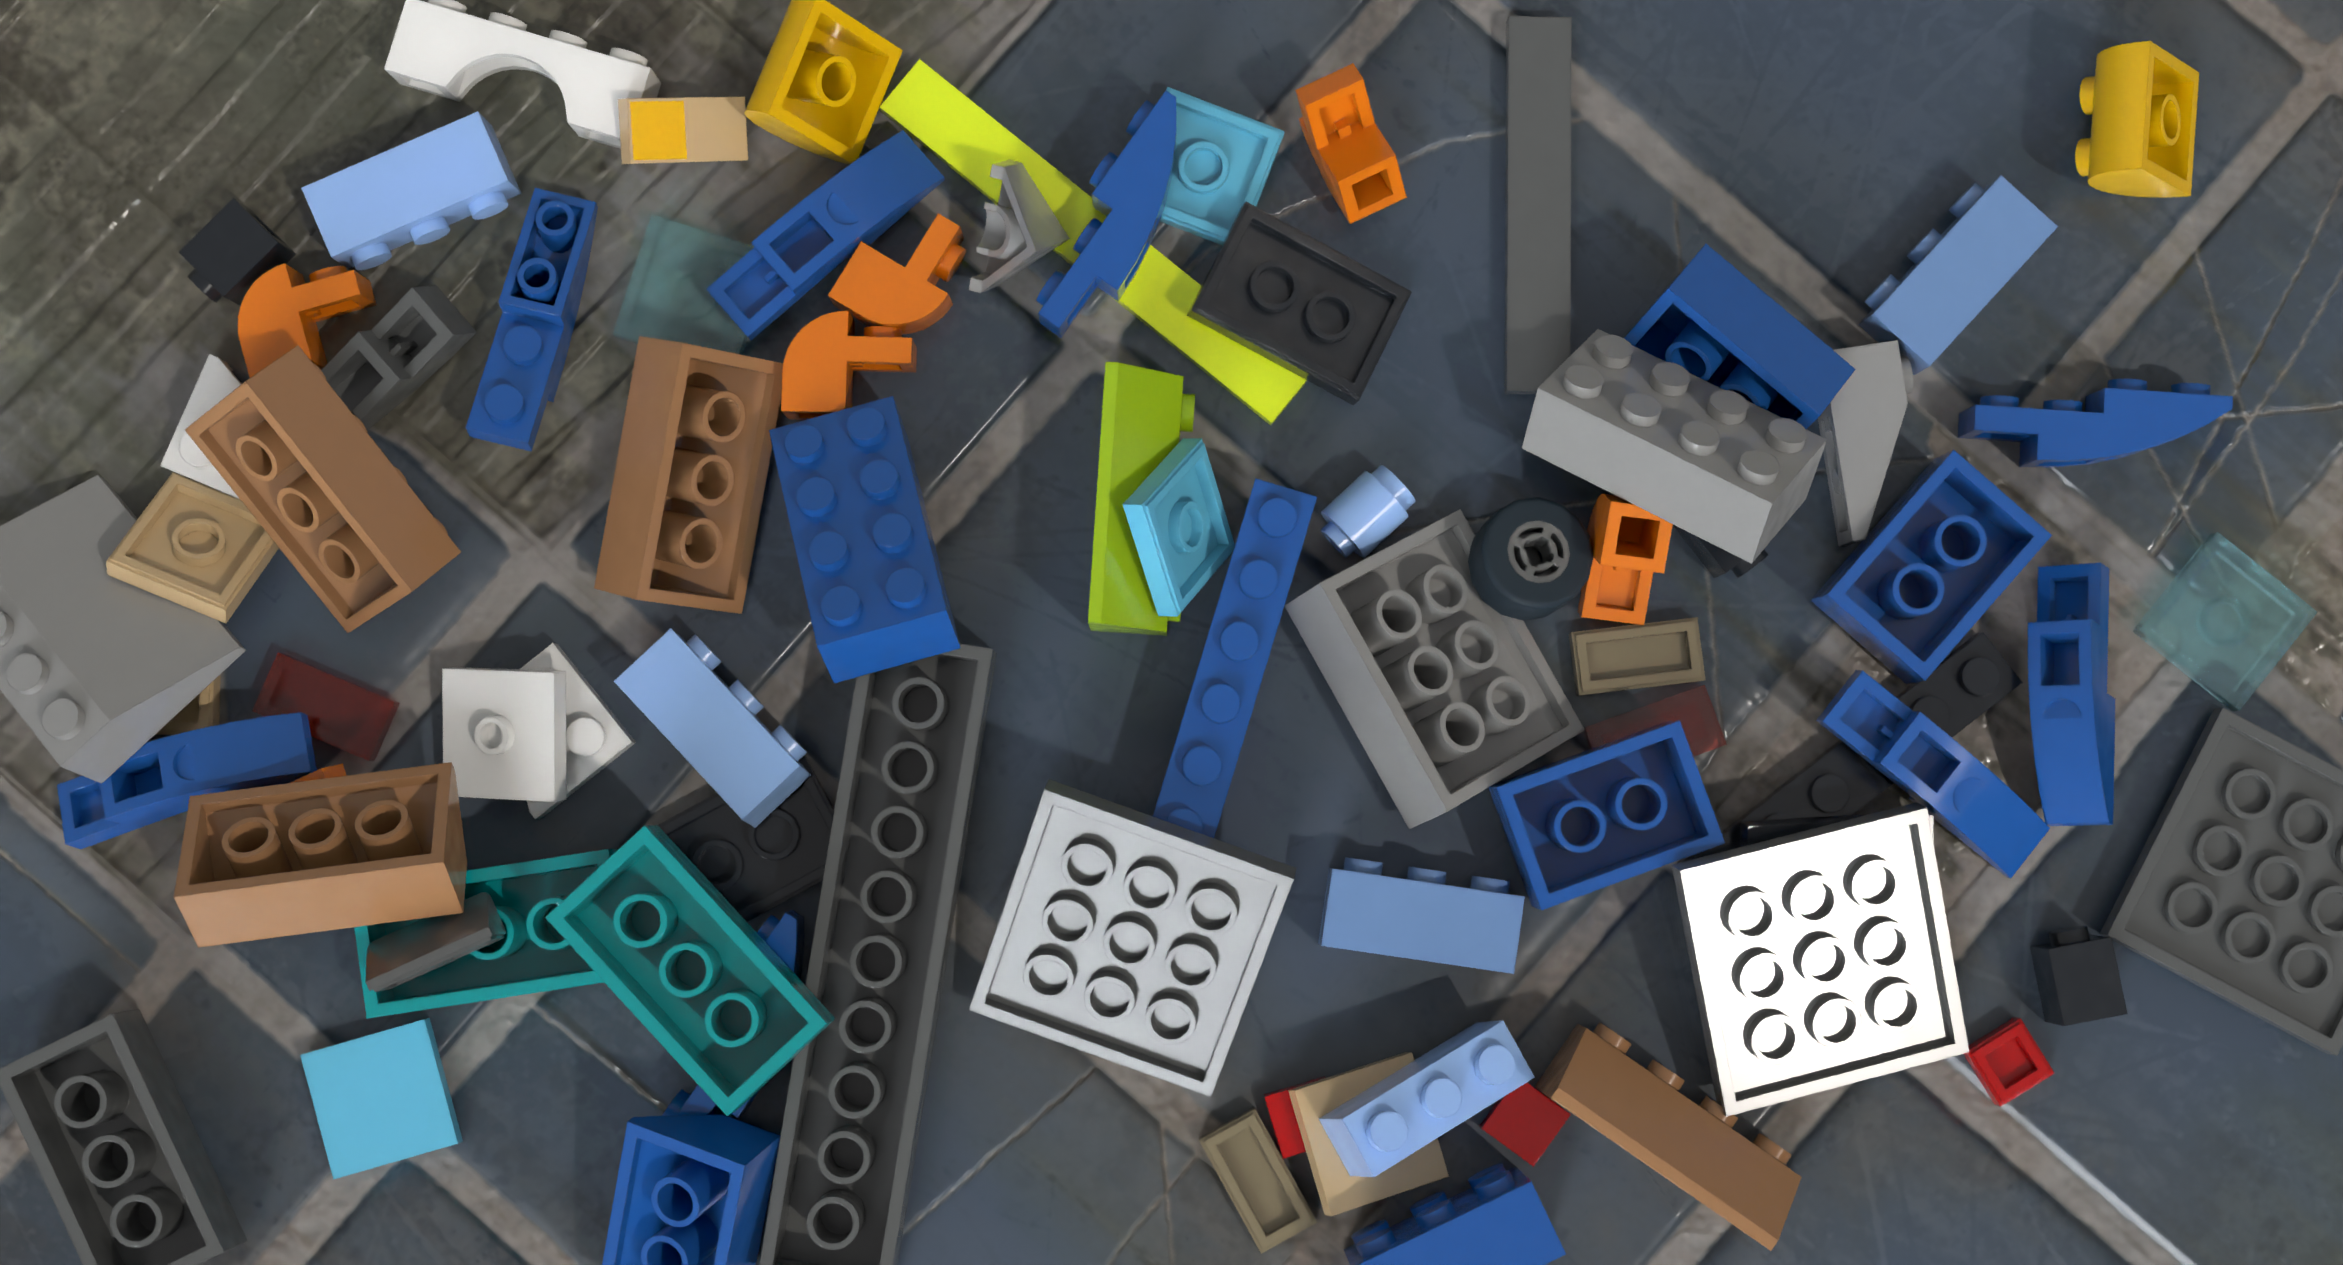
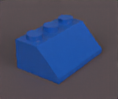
M725 1115L643 1116L631 1118L627 1121L602 1265H756L781 1136Z

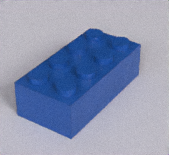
M890 396L769 430L817 648L833 682L838 683L959 649L960 644L908 436L894 397Z

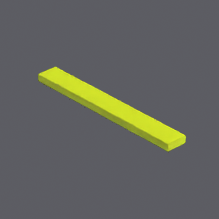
M919 59L880 106V110L884 115L996 205H998L1002 180L990 177L992 164L1006 160L1022 162L1070 238L1053 250L1069 264L1073 265L1080 255L1073 248L1090 221L1096 218L1103 223L1106 219L1104 214L1093 207L1091 196L922 60ZM1150 245L1136 275L1117 302L1271 426L1305 385L1307 380L1187 316L1201 285Z

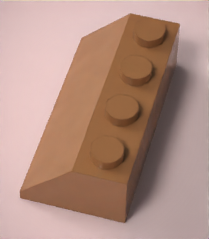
M639 336L594 589L635 600L742 614L772 451L769 430L776 428L782 395L783 363L683 342Z
M299 345L246 380L185 429L187 434L347 633H350L413 592L461 553L448 536L443 524L433 517L408 485L402 472L392 465L367 433L362 421L351 413L329 385L321 369L311 362Z
M448 762L190 796L174 899L198 948L463 913L467 857L453 764Z
M1599 1022L1593 1032L1577 1023L1535 1085V1088L1772 1251L1780 1238L1802 1178L1785 1166L1792 1155L1760 1133L1753 1143L1732 1129L1738 1117L1735 1115L1726 1117L1722 1106L1709 1097L1705 1096L1700 1105L1678 1092L1685 1081L1654 1059H1652L1646 1069L1625 1055L1632 1044Z

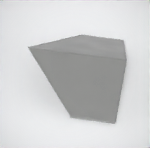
M1006 160L992 164L990 177L1002 180L998 205L987 202L984 204V209H986L987 213L986 226L982 240L976 247V253L987 255L988 260L985 272L971 277L970 291L982 293L999 286L1070 239L1022 162Z

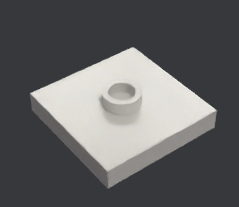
M463 667L442 669L443 763L452 762L458 797L546 802L566 800V671Z

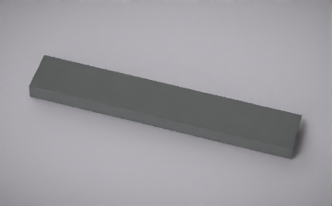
M1509 16L1506 21L1504 394H1536L1538 387L1570 357L1572 17Z

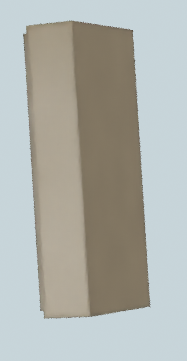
M1698 617L1569 633L1576 696L1706 680Z
M1255 1107L1199 1137L1203 1149L1261 1254L1317 1223L1313 1212Z

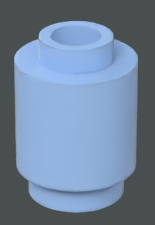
M1380 465L1372 473L1364 471L1321 511V515L1327 524L1320 531L1328 542L1345 558L1353 551L1360 557L1365 558L1409 517L1406 510L1416 500L1406 486L1388 468Z

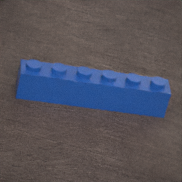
M1255 478L1153 817L1212 838L1215 837L1317 500L1316 496Z

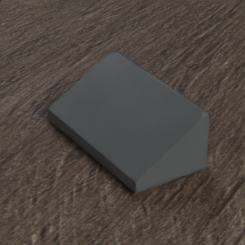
M481 892L465 899L463 913L423 918L371 942L367 948L365 980L369 991L379 992L392 989L503 939L504 934H507L491 895L487 892Z

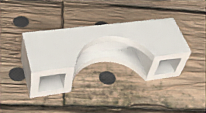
M406 0L384 68L401 85L459 102L474 85L494 73L516 69L539 73L551 79L559 86L565 101L567 123L579 137L620 149L618 99L657 98L661 82L653 70L646 66L648 60L639 54L621 48H611L609 55L586 49L588 43L585 40L558 30H551L549 38L527 32V24L501 13L491 12L488 20L466 14L467 7L455 0H428V3L420 0Z

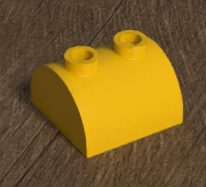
M791 0L744 114L762 129L795 146L822 157L850 165L860 156L903 50L826 0Z
M2152 41L2116 45L2104 49L2097 54L2095 76L2085 77L2081 82L2079 92L2083 112L2086 115H2092L2091 138L2080 139L2075 151L2077 171L2082 177L2088 176V184L2092 188L2111 194L2133 197L2171 198L2191 196L2199 72Z

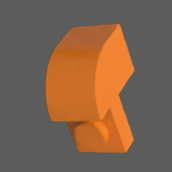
M1353 63L1295 90L1303 116L1299 118V123L1307 145L1330 193L1349 224L1407 198L1396 154L1375 124L1364 79Z
M938 213L905 267L861 241L829 292L828 297L835 307L842 311H849L853 318L869 327H896L902 329V334H910L932 326L953 305L949 294L935 285L940 278L946 282L950 281L965 257L966 249L960 246L964 240L961 227Z
M286 263L278 265L262 274L245 294L238 315V336L249 377L251 378L298 345L311 362L322 370L328 363L316 322L377 305L371 282L355 270L348 271L346 266H333L317 270L309 275V283H305L303 274Z
M849 311L831 312L814 319L797 333L786 352L782 370L781 411L788 419L807 420L851 408L853 399V371L916 373L917 347L913 339L902 337V329L888 326L865 327L864 336H854L855 320Z
M1601 494L1596 500L1587 528L1592 546L1593 562L1589 579L1581 589L1578 606L1579 615L1584 618L1644 625L1653 572H1665L1673 524L1616 495Z

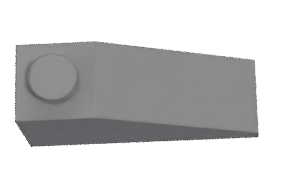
M1898 340L1834 350L1856 369L1818 417L1820 436L1827 439L1823 454L1839 547L1852 545L1866 539L1908 405L1907 394L1913 390L1912 367L1907 356H1900Z

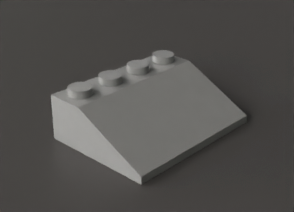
M96 475L0 526V690L60 767L102 784L240 657L246 649L223 622L107 575V559L138 518L105 478Z
M1461 509L1320 582L1284 605L1409 829L1450 811L1585 730L1524 621L1499 614L1483 602L1473 586L1468 558L1475 534Z

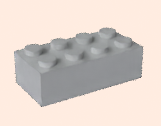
M1597 329L1538 387L1522 449L1752 564L1806 500L1827 439L1805 429L1794 420L1782 418L1747 401L1742 395L1734 391L1724 390L1689 373L1678 364L1657 358L1631 345L1629 341L1620 336L1610 335Z

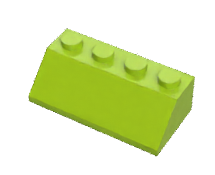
M1105 362L1088 624L1091 631L1167 636L1168 621L1180 622L1181 613L1178 617L1158 616L1122 504L1176 447L1180 441V431L1193 432L1195 394L1183 393L1184 376L1119 362Z

